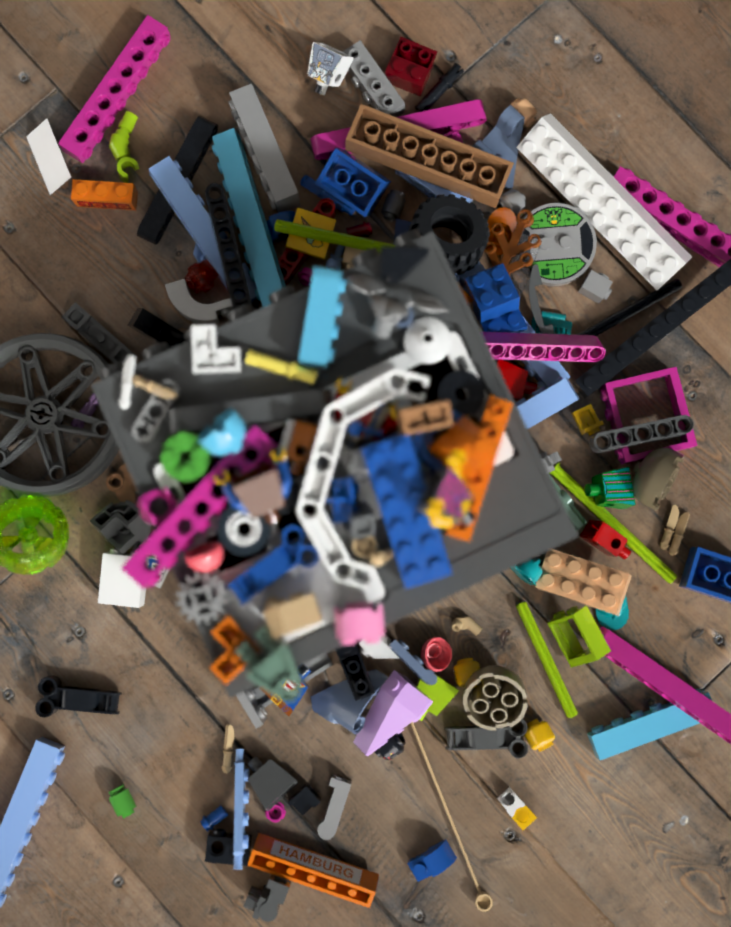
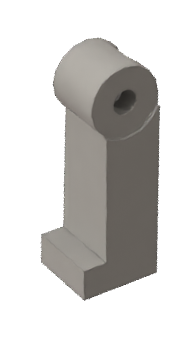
M331 775L329 786L334 787L325 817L320 820L317 830L320 838L324 840L333 838L336 833L351 787V780Z

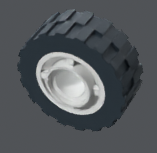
M229 506L226 511H223L218 520L217 533L220 542L229 552L239 556H249L264 548L270 537L271 525L266 523L263 515L252 518L249 513H242L236 508ZM241 523H248L251 526V532L246 536H241L237 532V528Z

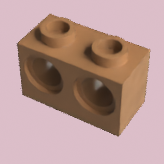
M438 400L395 409L399 433L403 435L453 426L450 403L447 400Z

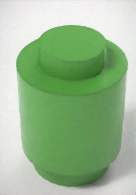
M124 784L108 792L110 796L108 799L117 817L122 815V818H125L134 813L135 801Z

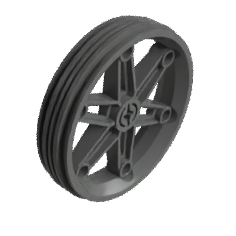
M38 333L11 339L0 345V369L19 357L26 398L0 393V401L27 405L25 415L0 407L1 415L19 420L0 442V454L3 455V461L0 463V486L21 494L40 497L58 496L76 491L99 477L112 463L119 451L108 422L70 409L98 376L102 380L100 371L109 366V364L86 344L64 335ZM54 350L66 352L84 360V362L51 389L38 351ZM33 352L32 359L26 361V355ZM88 367H92V373L89 376H85V370ZM32 368L36 369L44 396L35 398L30 371ZM79 379L81 383L60 404L55 398ZM36 413H48L52 417H41ZM64 415L92 424L91 430L62 425ZM28 425L34 432L10 452L7 448ZM104 425H107V433L101 435L100 428ZM53 432L59 460L55 463L44 435ZM63 432L104 439L95 456L81 469L70 474ZM35 442H38L51 481L25 480L9 473L4 468ZM59 469H62L63 476L62 478L57 479L56 472Z

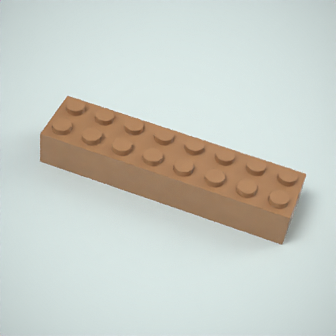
M363 104L358 109L345 144V150L493 208H496L514 164L503 158Z

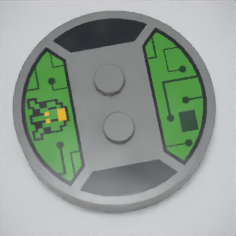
M549 203L535 208L531 211L534 216V223L524 229L518 245L528 241L529 236L532 234L539 235L542 243L538 248H531L523 252L531 254L533 264L520 269L530 278L533 265L538 264L542 285L562 286L577 280L588 269L596 252L597 239L591 221L582 211L564 203ZM533 239L531 243H536L538 239ZM523 253L515 256L516 261L520 260V256ZM526 257L523 262H528L530 258Z

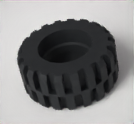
M444 194L437 195L436 198L433 196L428 198L426 202H422L415 211L408 230H418L421 237L434 232L433 229L438 227L449 228L457 232L464 242L449 243L440 239L435 234L453 274L457 273V275L472 270L478 264L490 236L489 224L487 219L483 218V212L480 209L477 210L473 202L469 203L466 201V198H457L452 194L448 196Z

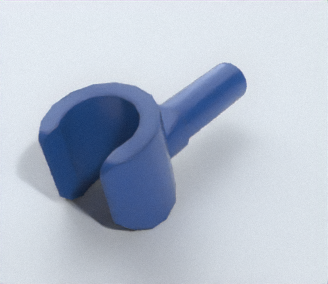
M359 422L351 423L347 429V433L357 438L361 432L382 437L383 431L368 428Z

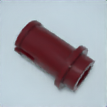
M363 221V224L346 228L348 235L357 237L366 235L369 237V234H372L370 223H365V221Z

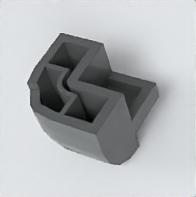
M128 500L117 504L110 503L90 520L92 525L110 545L122 554L137 541L143 544L147 540L151 525L142 519L139 508Z

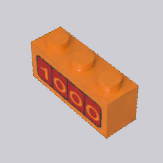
M76 179L72 181L71 200L77 207L133 211L137 209L138 190L133 183Z

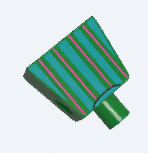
M630 467L598 474L592 477V484L585 485L584 491L586 496H594L597 506L627 509L636 505Z

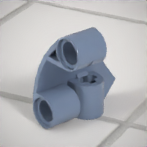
M512 105L502 112L492 131L482 141L479 140L472 146L514 163L504 189L513 188L518 149L516 147L520 144L525 121L524 116Z
M376 669L367 671L375 693L357 701L354 699L347 680L337 683L311 697L312 709L329 722L340 724L353 734H357L365 724V718L361 716L364 708L373 696H377L388 676Z

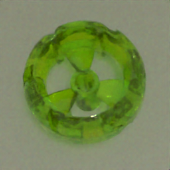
M24 494L18 499L10 498L0 504V566L19 575H34L41 573L48 566L50 568L55 566L68 548L70 535L67 518L60 507H56L48 498L34 494ZM23 518L25 526L19 530L18 536H3V530L15 520L20 521ZM41 518L47 524H52L54 528L53 539L38 536V531L35 527ZM20 542L22 553L13 552L12 549Z

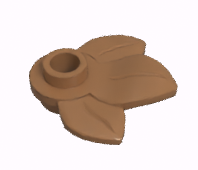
M124 463L117 472H112L107 476L106 486L110 491L116 493L120 501L125 502L128 500L135 503V492L138 491L126 463ZM118 478L120 480V484L118 486H115L113 482L115 479Z

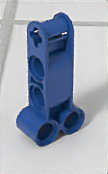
M287 527L282 533L284 543L226 586L231 588L241 602L240 606L251 600L296 565L312 567L317 564L319 552L313 546L303 545L305 533L300 527ZM292 530H297L300 533V540L295 544L290 543L287 539L288 533ZM306 549L312 550L315 554V558L311 563H305L302 560V553Z

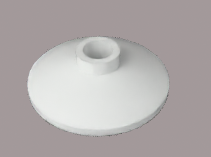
M423 317L415 320L409 325L404 335V346L407 353L412 359L423 364H432L440 361L446 356L451 345V336L446 325L432 317ZM425 335H430L432 337V341L425 342L423 337Z

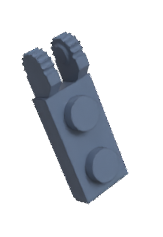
M393 639L388 644V647L426 685L432 686L436 684V674L432 670L424 669L422 667L424 662L417 655L412 656L407 651L409 647L402 640L397 641Z

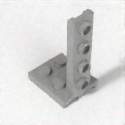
M327 653L305 663L311 672L304 678V681L307 682L333 665ZM260 686L236 695L256 729L263 725L268 718L265 707L273 703L259 689Z

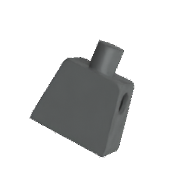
M256 756L247 764L254 772L248 781L267 811L298 784L294 777L272 759L263 764Z

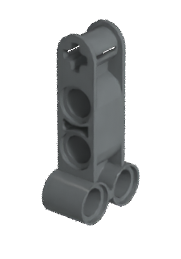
M522 718L520 720L522 727L518 731H513L510 726L496 728V731L483 729L479 726L445 727L444 730L447 731V746H445V749H508L513 757L520 759L528 753V745L521 738L527 731V723ZM453 732H455V744L453 740ZM517 742L523 745L520 752L512 750V746Z

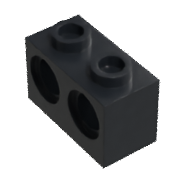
M213 829L207 836L205 862L234 865V833H227L225 829ZM246 831L245 835H248L249 845L242 856V866H247L250 859L252 835L247 834ZM213 842H222L224 848L221 850L216 849L213 846Z

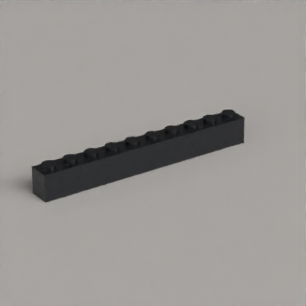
M731 259L576 379L573 385L586 399L731 285Z

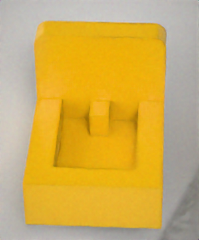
M591 404L571 413L582 435L588 433L591 436L601 431L599 427L604 425L603 421H599Z

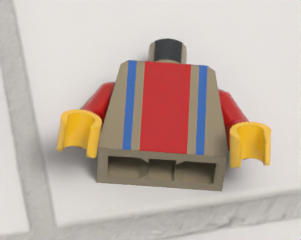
M342 376L339 377L336 384L337 392L334 402L353 392L350 389L352 385L351 379L348 386H344L341 384ZM396 401L391 408L381 404L347 423L346 433L351 423L359 422L368 428L383 431L382 437L361 432L357 438L347 433L342 446L354 451L360 439L370 443L372 440L378 441L391 433L398 423L395 409L399 401ZM335 408V421L340 422L343 418V413L340 409Z

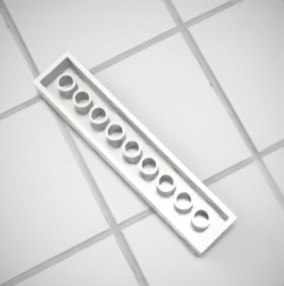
M552 114L541 117L516 147L575 208L582 211L588 217L592 225L656 290L661 288L692 258Z

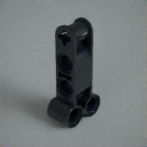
M55 675L45 677L38 683V691L44 696L35 706V711L40 717H49L55 714L58 709L101 714L120 713L118 711L119 695H122V692L62 686L60 678ZM48 680L52 681L54 684V689L52 691H49L46 688V682ZM45 701L51 705L50 712H46L43 708Z

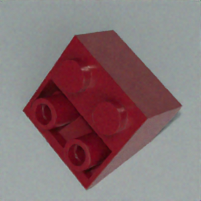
M400 37L386 68L385 76L393 86L421 97L438 51Z

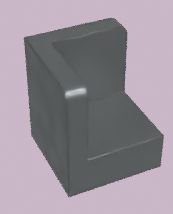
M365 501L360 502V512L349 514V522H343V527L352 540L376 535L375 513Z

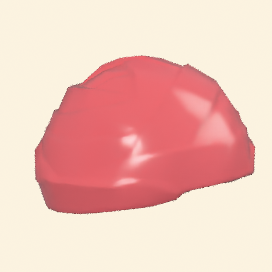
M209 542L196 546L185 554L186 563L194 570L210 572L221 563L223 559V546L220 542Z
M432 637L422 646L421 660L429 670L440 672L449 666L452 660V649L445 639Z

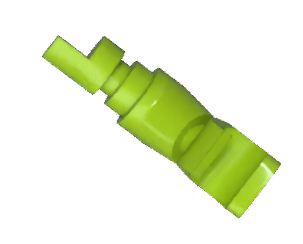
M129 111L125 112L123 119L120 120L118 125L119 129L112 133L109 141V148L118 162L119 178L124 183H129V176L123 171L126 167H132L134 170L139 169V164L135 159L131 158L128 147L129 134L132 133L138 117Z

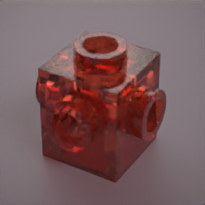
M205 259L200 263L192 264L187 269L189 272L184 279L188 287L198 294L201 291L207 292L213 288V282L219 274L209 261Z

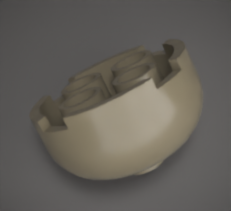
M657 448L648 453L642 462L638 461L633 470L636 474L632 485L636 499L644 506L657 511L660 507L658 501L666 498L680 471V467L677 465L679 462L683 463L685 455L670 448Z
M486 666L475 671L467 680L463 690V705L467 717L475 725L483 729L496 731V728L507 726L511 728L526 713L527 692L523 681L514 671L503 666Z

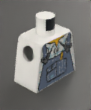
M313 42L308 76L317 80L314 91L325 95L328 86L339 87L354 57L325 43Z

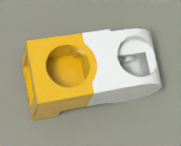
M510 787L497 798L522 830L526 829L537 819L536 815Z

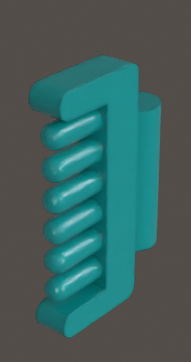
M541 311L544 326L552 324L554 333L556 330V334H560L561 330V334H565L566 331V334L571 335L573 323L565 321L566 314ZM532 317L531 327L534 331L536 329V333L539 334L540 330L538 326L536 327L535 319Z

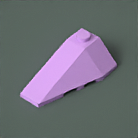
M394 670L381 686L365 718V724L362 730L357 733L353 743L366 756H369L387 743L388 739L394 734L401 733L408 724L418 721L433 701L406 676Z

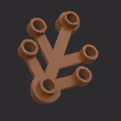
M527 209L521 210L517 214L516 219L518 223L509 244L504 234L505 229L501 223H495L491 227V231L497 237L504 254L501 262L496 254L497 247L492 241H488L484 250L489 255L493 267L503 263L509 276L512 272L524 266H531L533 264V257L530 253L523 252L531 248H538L542 243L539 235L532 234L529 236L528 241L518 245L524 229L534 223V216ZM528 215L526 219H521L522 216ZM497 228H501L499 232H495ZM533 239H538L536 243H531ZM489 246H493L492 250L487 251ZM523 253L520 256V260L509 264L513 257ZM526 257L530 258L528 262H523Z

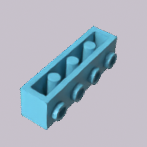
M314 266L299 354V363L302 365L328 368L329 362H334L335 348L331 347L333 339L338 337L339 325H335L336 317L341 316L343 302H339L340 293H345L347 279L343 278L341 270Z

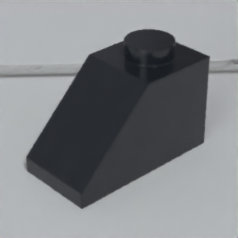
M381 247L380 280L385 281L386 284H398L399 281H404L427 259L429 248Z

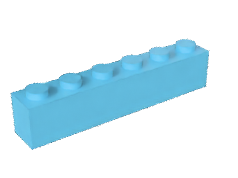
M695 689L712 701L709 692ZM671 702L664 705L657 703L650 706V710L642 712V710L635 711L630 714L631 717L624 720L623 718L614 719L608 726H595L591 728L592 732L587 733L595 757L603 760L697 725L699 722Z

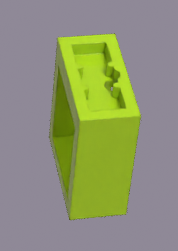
M577 605L567 609L566 613L564 610L555 613L553 615L554 619L547 623L571 668L597 661L611 651L587 605L580 608ZM573 618L589 649L583 650L568 622L569 619Z

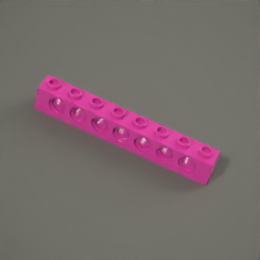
M149 15L146 16L59 141L58 145L63 152L82 164L86 159L90 158L95 145L102 141L106 129L113 125L117 113L124 109L126 100L135 93L138 83L146 77L151 64L158 60L162 48L169 44L171 36L168 27ZM148 41H154L152 44H146ZM137 57H143L141 60H135ZM131 72L130 76H124L126 73ZM116 88H120L119 92L113 93ZM105 104H110L108 108L102 109ZM98 120L97 124L90 125L92 121ZM87 136L86 140L79 141L81 137Z
M620 166L613 177L625 189L626 186L633 188V192H628L673 238L718 267H721L731 259V256L728 254V250L731 251V234L722 232L714 223H708L698 213L686 209L681 202L672 200L664 191L655 189L647 180L638 178L630 169ZM643 196L648 197L650 202H645ZM659 207L665 208L667 213H662ZM676 218H681L684 224H679ZM694 229H698L701 235H696ZM711 239L715 240L718 246H713Z
M256 425L245 435L242 441L243 447L235 454L228 453L121 567L141 588H147L148 586L152 588L161 579L159 574L165 568L169 570L178 561L176 556L182 550L186 552L194 544L193 538L197 533L200 532L202 534L210 527L211 522L209 521L215 514L217 516L221 515L228 507L226 504L228 500L225 494L221 497H215L213 494L214 487L218 485L214 480V475H217L222 482L226 478L223 470L230 472L233 467H240L243 474L260 467L265 461L269 463L272 460V449L274 456H276L277 452L275 450L278 448L277 445ZM254 449L258 451V458L252 462L247 461L246 453ZM201 502L208 504V511L204 515L197 513V505ZM188 519L192 524L191 530L183 533L180 529V524L183 520ZM168 537H172L175 541V546L170 551H167L163 545ZM151 555H155L158 559V564L153 569L147 565V559Z

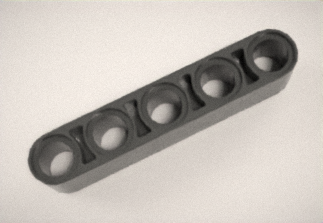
M680 415L604 431L594 435L590 439L589 446L593 452L602 453L678 437L689 433L694 427V422L690 416ZM678 421H682L685 424L684 431L679 429ZM658 425H662L665 428L664 435L658 432ZM638 429H641L645 432L644 439H640L638 437ZM618 433L624 435V437H625V442H624V443H619V442H618V440H617V434H618ZM597 438H602L605 441L604 448L597 445Z

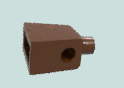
M302 419L295 421L286 458L292 459L289 469L290 473L303 476L305 465L310 463L320 427L319 424ZM300 445L305 446V454H301L298 451Z

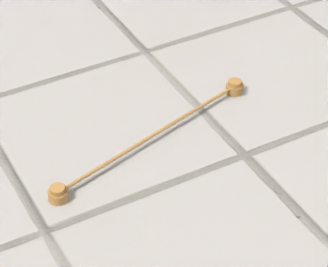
M411 722L410 724L478 890V894L475 897L476 907L480 911H488L493 904L492 898L487 892H481L415 725Z

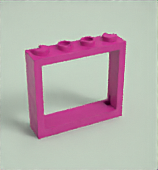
M677 367L603 384L600 390L602 396L600 397L602 401H605V417L607 421H610L612 428L610 430L623 428L613 389L661 377L665 378L674 415L690 416ZM678 421L679 429L684 431L685 424L682 421ZM692 429L689 433L680 436L682 443L663 448L681 451L698 446L694 430ZM620 433L617 434L619 443L625 442L624 435ZM626 447L615 450V455H617L618 461L620 460L622 465L643 460L653 450L630 455L629 448Z

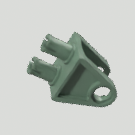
M265 625L261 628V631L259 630L254 634L268 651L264 657H259L248 641L242 643L241 646L235 649V652L248 666L246 676L249 680L280 700L292 702L300 695L301 676L288 642L285 639L280 642L276 638L272 639L268 626ZM285 682H292L295 688L288 690L283 684Z

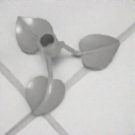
M353 274L345 278L357 291L371 294L369 300L376 317L371 331L380 338H389L393 325H397L401 317L408 315V308L411 305H416L419 309L428 312L449 311L438 298L426 292H412L410 295L411 300L405 305L400 301L382 295L380 292L386 291L385 285L372 276Z

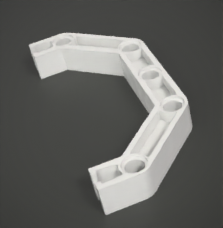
M400 369L387 372L326 407L297 505L298 517L331 576L340 583L368 591L372 578L368 577L367 581L354 577L353 573L355 568L370 570L369 575L373 576L376 566L371 562L351 556L324 504L347 423L397 395L424 401V392H421V395L418 396L407 392L406 387L409 379L424 381L423 386L428 387L430 378ZM393 375H401L404 378V385L401 388L395 389L390 385V379ZM335 408L340 409L343 413V418L340 422H334L330 418V412ZM319 456H326L329 459L330 465L328 468L322 469L317 465ZM305 503H312L316 506V513L314 515L305 513ZM340 563L347 564L350 572L348 574L339 573L337 565Z

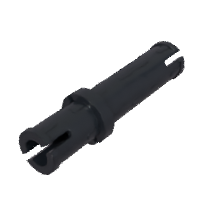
M454 63L445 75L439 77L436 85L415 106V109L418 110L417 112L429 110L447 89L453 87L456 79L464 73L463 69L459 70L461 68L459 64Z

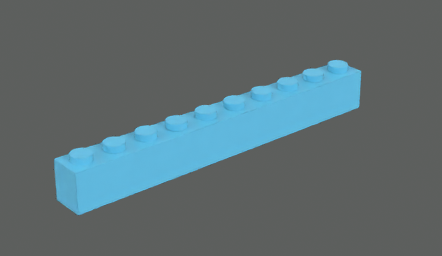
M235 128L212 136L214 142L212 149L215 156L219 159L217 163L218 169L224 175L225 180H222L226 192H229L230 198H228V203L235 212V216H233L234 223L241 232L238 234V237L246 249L244 257L252 269L249 271V274L257 286V289H255L256 297L259 301L261 300L262 306L266 307L271 304L268 297L273 292L286 287L241 136Z

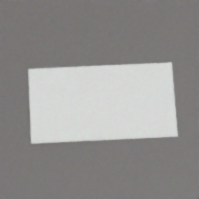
M46 118L27 136V140L51 195L68 181L71 175Z

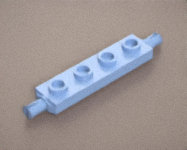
M235 749L233 870H242V856L249 845L248 835H245V826L249 825V813L245 812V804H249V790H245L246 782H249V769H246L244 749Z

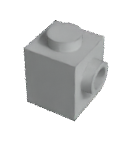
M591 270L578 293L599 304L603 299L607 300L611 294L612 289H610L612 281L609 280L607 275Z

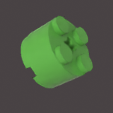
M180 432L169 438L162 448L160 460L163 468L171 477L181 482L192 483L200 481L212 469L213 455L197 441L198 435ZM185 454H190L192 458L190 462H184L183 456Z

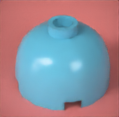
M230 408L214 419L216 422L211 427L207 425L197 438V441L207 452L216 456L226 455L230 452L235 454L243 447L242 441L246 435V427L241 416L234 409Z

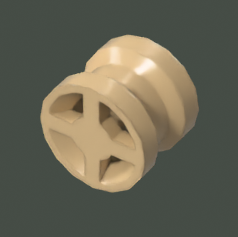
M372 536L355 539L352 543L353 551L357 556L367 558L371 551L376 549V541Z

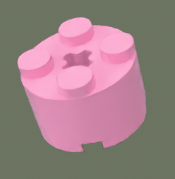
M373 602L346 603L345 609H340L339 605L334 607L336 638L340 639V644H354L355 640L365 639L366 643L380 642V636L385 634L382 603L378 602V607H373Z

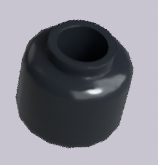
M396 733L390 737L387 743L374 751L376 755L383 757L385 760H391L403 753L406 742L402 733Z

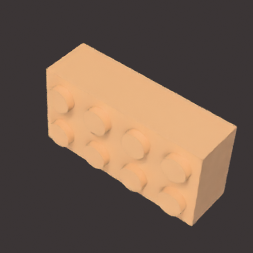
M550 549L546 552L541 567L543 573L535 585L537 589L619 616L632 577L629 573L555 549Z

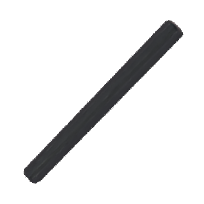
M675 279L577 335L598 336L680 290L683 287L679 279Z

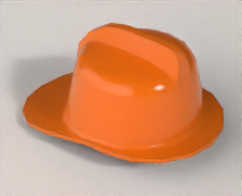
M506 207L496 209L488 219V228L490 230L488 239L496 245L497 255H502L503 251L497 237L491 231L492 225L495 223L503 225L508 244L517 226L515 213ZM497 228L495 232H499L501 228ZM489 246L487 251L492 250L493 246Z

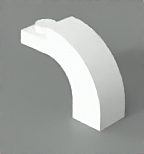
M185 279L165 284L167 294L177 311L194 323L219 324V315L227 316L228 313L233 311L230 298L212 304H202L195 301L191 297Z

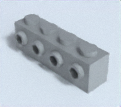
M361 40L344 50V53L354 57L347 72L350 74L355 88H360L362 91V97L365 102L371 104L374 109L394 117L405 112V102Z

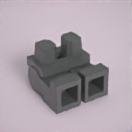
M271 874L267 885L264 884L263 890L251 886L243 907L254 911L252 917L257 920L260 916L263 921H273L277 917L280 904L283 905L291 881Z

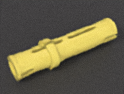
M251 349L246 356L245 364L287 376L289 380L296 379L314 385L318 370L298 365L296 361H284Z

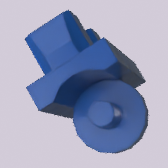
M354 478L331 480L332 497L326 498V503H332L333 523L349 522V514L360 512L358 505H355V496L359 493V484L354 482Z

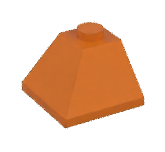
M465 415L428 447L445 467L449 466L447 459L449 456H453V450L464 451L466 460L464 465L461 466V475L464 480L499 450V447L484 430Z

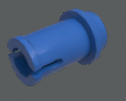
M220 805L209 815H204L200 822L206 831L213 830L216 824L228 817V813Z

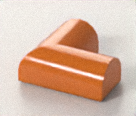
M229 615L211 631L227 650L209 668L225 685L246 666V663L235 652V649L245 641H248L257 655L262 651Z

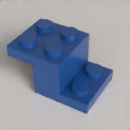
M503 263L465 278V284L473 298V312L483 332L520 333L527 330V324L519 310L520 296Z

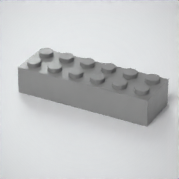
M252 83L229 92L231 100L228 103L234 121L237 122L239 133L245 141L246 149L253 160L256 173L260 176L262 187L267 192L272 210L276 209L279 213L300 207L298 190Z

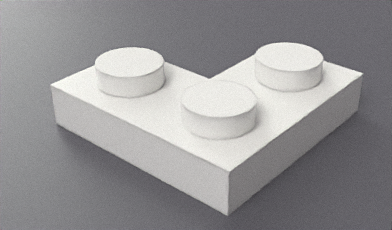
M216 325L191 326L193 374L241 373L240 347L217 348Z

